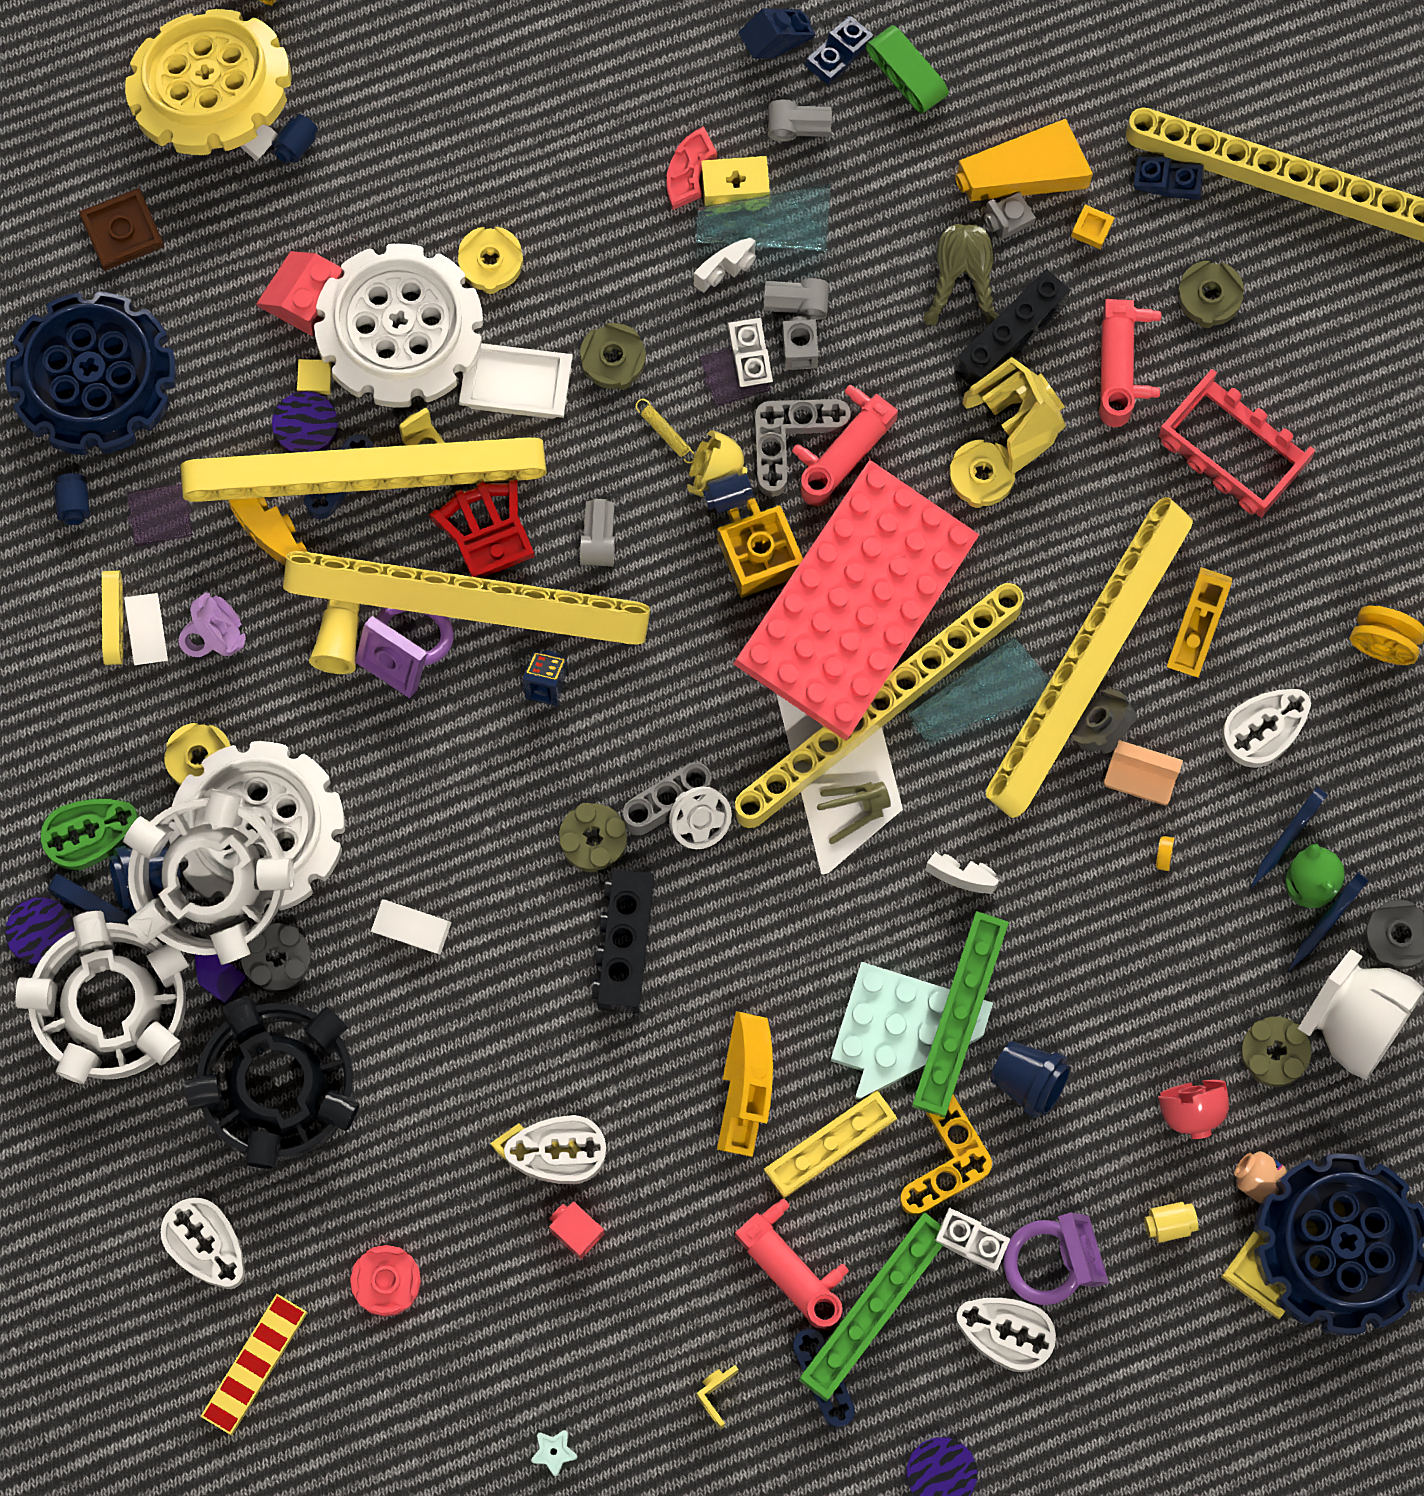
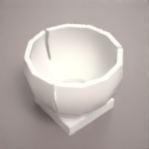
M1351 949L1327 979L1298 1029L1308 1036L1316 1029L1321 1030L1332 1057L1348 1072L1367 1080L1424 993V987L1412 977L1391 968L1361 969L1358 964L1363 956Z

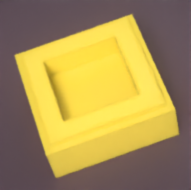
M298 359L297 392L308 391L320 395H331L332 362L324 363L322 360Z

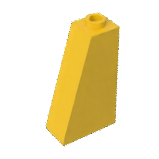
M1063 119L959 160L955 180L959 190L962 193L966 192L971 202L1007 198L1018 192L1022 196L1081 190L1090 186L1093 173L1067 120Z

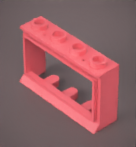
M1211 369L1161 426L1159 437L1162 439L1161 443L1172 453L1179 452L1187 459L1188 465L1194 471L1200 474L1204 472L1213 479V484L1219 491L1224 494L1230 493L1237 498L1239 505L1251 515L1257 514L1262 518L1304 467L1311 462L1315 449L1310 446L1306 452H1303L1292 443L1294 436L1289 430L1283 428L1279 433L1266 423L1268 416L1265 411L1257 408L1254 412L1240 402L1242 395L1237 389L1231 388L1227 392L1214 382L1217 372ZM1205 395L1294 465L1264 500L1175 431Z

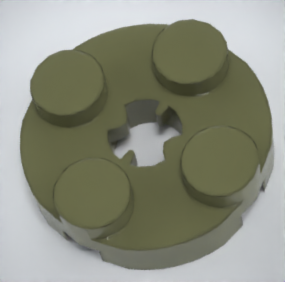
M1210 261L1198 262L1188 268L1183 274L1177 291L1179 305L1186 316L1197 322L1201 327L1210 328L1214 325L1224 324L1230 321L1240 309L1244 291L1243 281L1235 269L1221 262L1219 265L1210 263ZM1205 287H1208L1210 290L1216 288L1219 292L1216 294L1217 299L1206 298L1204 296L1205 291L1202 290Z
M620 323L605 324V327L599 328L596 331L593 329L586 335L581 345L580 360L582 370L590 381L600 387L627 389L631 386L632 382L640 377L646 363V351L640 336L631 327ZM613 349L620 351L618 356H622L619 361L611 363L608 362V358H604V354L612 353Z
M582 803L578 805L576 809L567 814L559 830L560 847L566 860L573 867L581 871L598 872V870L610 868L622 858L626 850L627 835L624 821L616 811L602 804ZM587 831H599V837L602 838L601 843L597 845L594 842V846L586 844L587 837L584 835Z
M1268 1017L1255 1022L1246 1033L1241 1043V1061L1245 1069H1248L1256 1081L1270 1087H1283L1298 1079L1307 1069L1311 1059V1045L1307 1034L1298 1029L1299 1024L1283 1017ZM1274 1043L1280 1044V1048L1285 1050V1055H1281L1278 1061L1271 1059L1272 1054H1267V1048L1272 1047Z

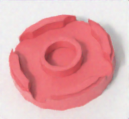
M390 1245L373 1247L363 1254L354 1264L350 1278L352 1293L359 1305L369 1313L383 1317L398 1315L410 1308L418 1297L421 1286L420 1270L412 1256L403 1249Z

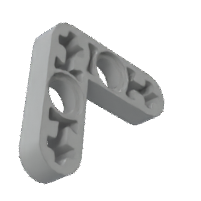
M838 399L767 401L758 406L755 413L757 484L763 494L774 497L780 495L786 489V434L842 432L850 422L851 411L847 403ZM802 409L807 410L812 415V419L807 424H799L794 420L793 415L795 412ZM821 409L822 421L817 423V410ZM789 410V424H784V418H775L773 424H767V420L764 418L766 417V412H773V417H784V411ZM832 410H838L839 415H841L839 422H833V418L830 417ZM769 441L776 442L781 450L776 456H767L762 451L763 444ZM769 465H775L776 479H781L776 482V486H770L769 481H766L769 477Z

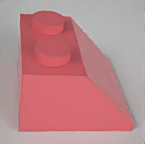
M290 251L256 304L261 309L313 337L315 334V323L324 320L323 317L317 315L316 304L319 295L329 278L340 279L343 277L342 269L340 266L316 253Z

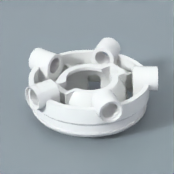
M211 789L209 798L194 799L174 805L161 812L150 822L140 816L131 825L123 842L133 848L128 867V884L131 899L137 912L128 919V924L142 942L148 944L157 937L167 945L183 952L197 955L217 954L221 965L251 954L247 943L267 928L278 912L285 890L293 889L294 866L291 858H284L276 835L264 820L240 805L242 796L224 790ZM206 808L203 820L223 828L215 830L212 829L211 824L190 828L183 814L190 810ZM243 819L258 831L249 839L234 828L241 825ZM174 820L182 834L172 842L164 856L162 865V884L164 890L158 894L159 897L154 899L149 883V861L159 856L175 831L167 826ZM261 837L264 839L271 856L260 858L254 843L258 842ZM230 845L238 853L242 861L232 868L234 882L229 895L224 901L213 906H199L192 902L190 903L180 890L181 885L177 876L181 860L187 853L198 848H210L220 852ZM255 876L257 878L258 886L254 885ZM274 890L269 907L265 914L262 915L252 905L255 903L260 891ZM244 913L256 922L251 929L248 922L244 921L210 935L211 940L192 936L175 926L180 921L179 919L183 917L197 923L219 925L230 922Z
M90 911L75 916L73 918L75 931L62 937L45 953L37 965L32 978L19 977L16 987V1007L29 1010L30 1021L38 1040L59 1063L55 1073L70 1081L84 1085L87 1077L118 1079L142 1072L156 1062L161 1066L174 1056L181 1045V1041L177 1036L181 1030L186 1009V991L181 971L189 967L180 950L167 944L163 946L156 938L148 944L142 942L129 925L106 923L102 911ZM113 942L133 944L149 951L150 954L146 957L166 989L174 985L176 994L161 995L156 981L146 968L139 966L127 957L114 954ZM81 951L83 954L80 957L82 965L75 969L62 989L59 1003L61 1019L47 1025L46 1017H54L57 986L53 982V978L72 956ZM105 970L123 974L129 979L135 990V1004L132 1012L122 1021L124 1035L111 1039H105L101 1027L94 1026L83 1019L77 1007L78 991L83 982L89 981L96 973L104 972ZM176 1003L174 1017L167 1030L159 1023L162 1004ZM150 1021L153 1022V1024H151V1025L145 1030V1028L147 1027L148 1023H149ZM65 1028L74 1042L81 1044L83 1041L89 1046L90 1051L81 1046L68 1043L63 1054L56 1047L50 1034ZM139 1048L145 1055L130 1064H126V1058L124 1057L125 1053ZM97 1055H116L119 1067L100 1068L102 1061Z

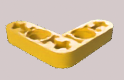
M952 1095L947 1113L949 1117L956 1113L958 1118L951 1119L944 1127L939 1122L944 1121L945 1118L926 1112L953 1159L904 1187L900 1195V1204L902 1209L909 1215L919 1216L924 1212H928L988 1176L992 1168V1160L988 1151L954 1095ZM958 1125L966 1129L968 1138L964 1143L955 1144L949 1139L948 1131L952 1126ZM973 1156L976 1160L982 1158L985 1162L981 1167L982 1172L978 1173L977 1170L973 1169L965 1173L964 1177L969 1181L963 1183L961 1174L954 1165L959 1164L960 1170L970 1164L969 1157ZM946 1172L954 1176L956 1185L952 1190L943 1191L938 1188L936 1178L940 1173ZM929 1181L932 1192L938 1198L933 1200L932 1194H929L922 1199V1207L918 1208L916 1204L909 1205L907 1203L910 1198L909 1192L914 1191L916 1194H920L926 1191L927 1186L923 1183Z

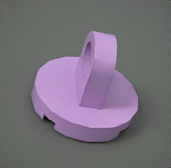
M204 593L192 602L190 608L192 621L183 628L178 639L179 646L183 652L192 657H202L214 650L223 656H232L244 647L246 636L244 633L240 635L238 629L242 625L240 619L223 598L217 595L210 597V593ZM191 633L199 634L205 644H193L188 635Z

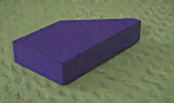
M195 954L199 986L224 1005H227L245 983L247 977L229 963L221 965L217 954Z

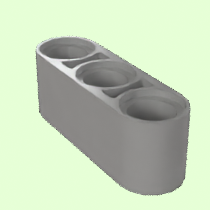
M690 763L630 799L623 808V821L626 830L633 835H643L668 821L674 803L671 805L661 804L658 801L659 796L663 793H671L677 798L681 793L693 789L694 787L687 783V779L694 775H698L705 780L701 787H711L710 770L702 763ZM701 795L695 796L693 798L698 799ZM641 810L648 817L645 821L636 823L629 816L633 811Z

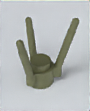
M883 781L875 784L869 782L858 786L833 788L820 792L822 797L857 794L818 804V810L831 809L859 802L863 812L869 810V814L829 839L830 844L845 838L870 821L884 816L882 809L891 807V801Z

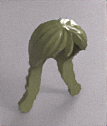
M954 224L943 232L938 241L936 260L940 271L938 275L939 281L936 285L933 304L924 313L923 320L926 325L934 326L937 324L939 314L946 306L953 292L955 279L963 272H966L973 279L978 306L989 326L999 316L992 307V289L989 286V275L994 261L991 240L986 231L977 225Z

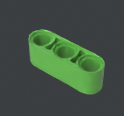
M891 25L866 43L867 52L872 60L919 113H925L949 95V90L943 79L896 26Z

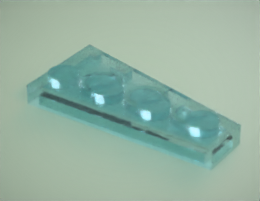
M831 184L698 207L696 243L731 245L751 237L756 241L755 246L826 251Z
M1014 637L909 713L908 718L926 741L931 743L966 729L971 724L995 717L998 713L1015 706L1017 708L1029 703L1030 700L1042 695L1050 679Z

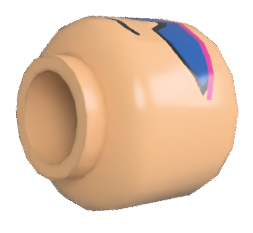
M1260 1151L1254 1154H1246L1238 1163L1234 1175L1237 1177L1236 1185L1238 1189L1258 1203H1262L1264 1197L1271 1193L1279 1195L1280 1191L1276 1186V1181L1287 1170L1285 1166L1271 1156Z

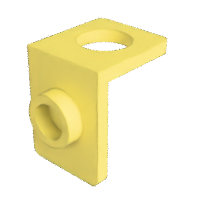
M427 408L410 415L399 425L401 438L405 446L419 445L425 439H431L436 444L445 443L432 426L430 412Z
M736 1365L725 1373H722L720 1369L703 1380V1384L706 1387L696 1394L697 1399L720 1430L725 1427V1423L706 1396L738 1373Z

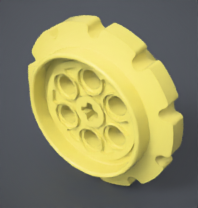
M225 9L207 10L205 14L196 16L189 13L160 27L161 33L155 39L147 38L141 44L130 62L134 75L126 78L125 93L132 115L136 116L139 128L156 144L164 146L172 142L176 152L189 155H208L212 149L224 148L225 151H229L255 139L258 136L256 130L261 125L270 126L283 110L287 102L283 89L291 85L292 79L286 51L283 47H280L276 33L257 18L243 21L240 12Z

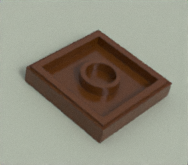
M140 188L79 211L104 271L165 247Z

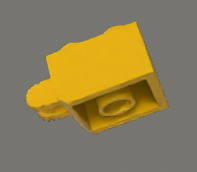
M755 498L747 500L748 504H746L751 516L741 519L738 508L728 510L727 512L732 523L717 528L718 543L741 598L789 581L803 560L780 505L760 512ZM762 548V552L766 549V553H756L755 549Z

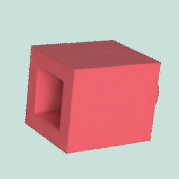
M574 1201L568 1207L562 1204L550 1217V1220L553 1222L549 1226L550 1232L580 1260L605 1235L604 1229Z

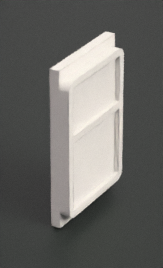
M482 343L478 357L470 372H462L463 380L459 405L468 406L476 410L550 419L556 417L564 418L565 406L568 402L567 392L572 372L573 355Z

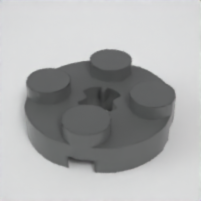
M1115 689L1102 690V696L1095 699L1091 698L1072 734H1070L1071 738L1081 749L1089 752L1100 750L1102 753H1110L1117 747L1118 741L1136 721L1137 713L1130 701L1122 692Z
M1392 900L1384 903L1370 916L1365 928V941L1369 952L1373 955L1377 964L1403 970L1413 968L1424 960V912L1416 907V904L1407 900ZM1396 926L1403 927L1402 932L1408 931L1409 937L1405 938L1403 943L1396 942L1397 939L1394 940L1391 934L1395 932Z
M281 923L269 924L261 934L248 942L247 945L251 954L241 958L242 966L248 979L257 987L269 993H284L296 988L306 973H308L312 960L311 951L306 939L295 927ZM279 950L281 954H286V960H281V966L274 967L273 962H267V957L272 955V951Z

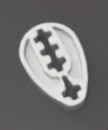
M1299 689L1276 690L1251 698L1236 707L1229 714L1222 730V741L1228 755L1237 763L1253 768L1267 766L1274 762L1295 741L1305 724L1311 707L1309 696ZM1289 699L1292 702H1297L1298 700L1301 702L1300 712L1294 709L1282 715L1290 703ZM1263 718L1267 722L1270 720L1275 721L1274 731L1269 728L1264 730L1260 736L1261 741L1257 738L1252 739L1247 746L1248 751L1243 747L1238 750L1235 748L1236 738L1238 737L1242 741L1249 735V728L1253 731L1260 729L1263 724Z
M570 1115L540 1121L523 1129L507 1141L504 1153L508 1164L525 1175L557 1184H579L593 1178L602 1168L606 1157V1143L601 1130L595 1123L585 1117ZM592 1140L594 1146L600 1147V1151H595L592 1158H588L587 1153L584 1151L577 1152V1158L574 1159L570 1158L568 1152H561L559 1159H552L551 1153H545L546 1149L551 1148L552 1142H558L560 1148H568L570 1141H576L577 1147L581 1148L586 1147L587 1141ZM519 1143L524 1144L526 1150L539 1151L525 1154L522 1161H518L516 1155L510 1154L511 1151L516 1150Z
M189 1198L176 1203L170 1208L161 1225L162 1243L170 1256L186 1271L208 1284L225 1289L238 1287L245 1277L243 1253L232 1225L218 1206L206 1199ZM183 1211L185 1214L192 1212L193 1214L189 1219L195 1227L204 1226L200 1231L202 1236L206 1240L215 1239L212 1243L214 1250L210 1254L206 1251L198 1252L201 1245L194 1237L189 1240L187 1239L190 1231L185 1225L176 1226V1223L179 1221L177 1217L179 1212ZM218 1258L229 1267L237 1266L234 1270L236 1277L233 1280L227 1277L223 1280L220 1279L223 1271L216 1262Z
M982 1298L963 1303L956 1313V1324L966 1339L981 1354L1008 1370L1015 1372L1032 1371L1044 1364L1053 1352L1056 1341L1054 1325L1049 1316L1035 1305L1007 1298ZM972 1308L978 1311L977 1317L988 1322L989 1325L975 1322L972 1327L966 1325L967 1319L962 1314L963 1312L969 1313ZM1004 1322H1009L1011 1324L1010 1330L1015 1333L1024 1328L1027 1330L1026 1336L1030 1339H1035L1038 1335L1044 1337L1043 1343L1048 1345L1047 1350L1041 1349L1038 1353L1032 1351L1033 1345L1025 1342L1021 1347L1017 1346V1339L1013 1336H1007L1005 1340L999 1338L1000 1332L995 1327L996 1325L1002 1326Z

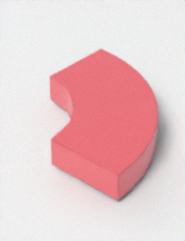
M704 127L694 131L681 142L670 162L667 171V195L672 210L702 198L699 184L702 174V161L717 159V151Z

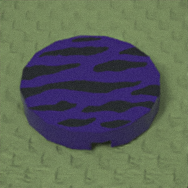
M308 391L293 393L284 398L274 411L272 418L273 434L280 447L288 453L325 451L336 439L338 428L336 411L330 401L320 394Z
M33 898L22 902L12 911L6 923L5 938L10 950L20 961L31 966H37L45 953L62 937L75 931L70 913L59 902L49 898Z
M935 1437L922 1442L912 1452L906 1466V1481L914 1496H970L977 1482V1465L972 1453L962 1443L951 1438Z

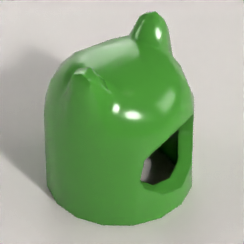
M1311 844L1305 850L1299 852L1287 868L1284 878L1285 888L1290 898L1300 906L1310 909L1321 908L1329 904L1343 887L1345 871L1343 863L1334 852L1319 847L1318 844Z

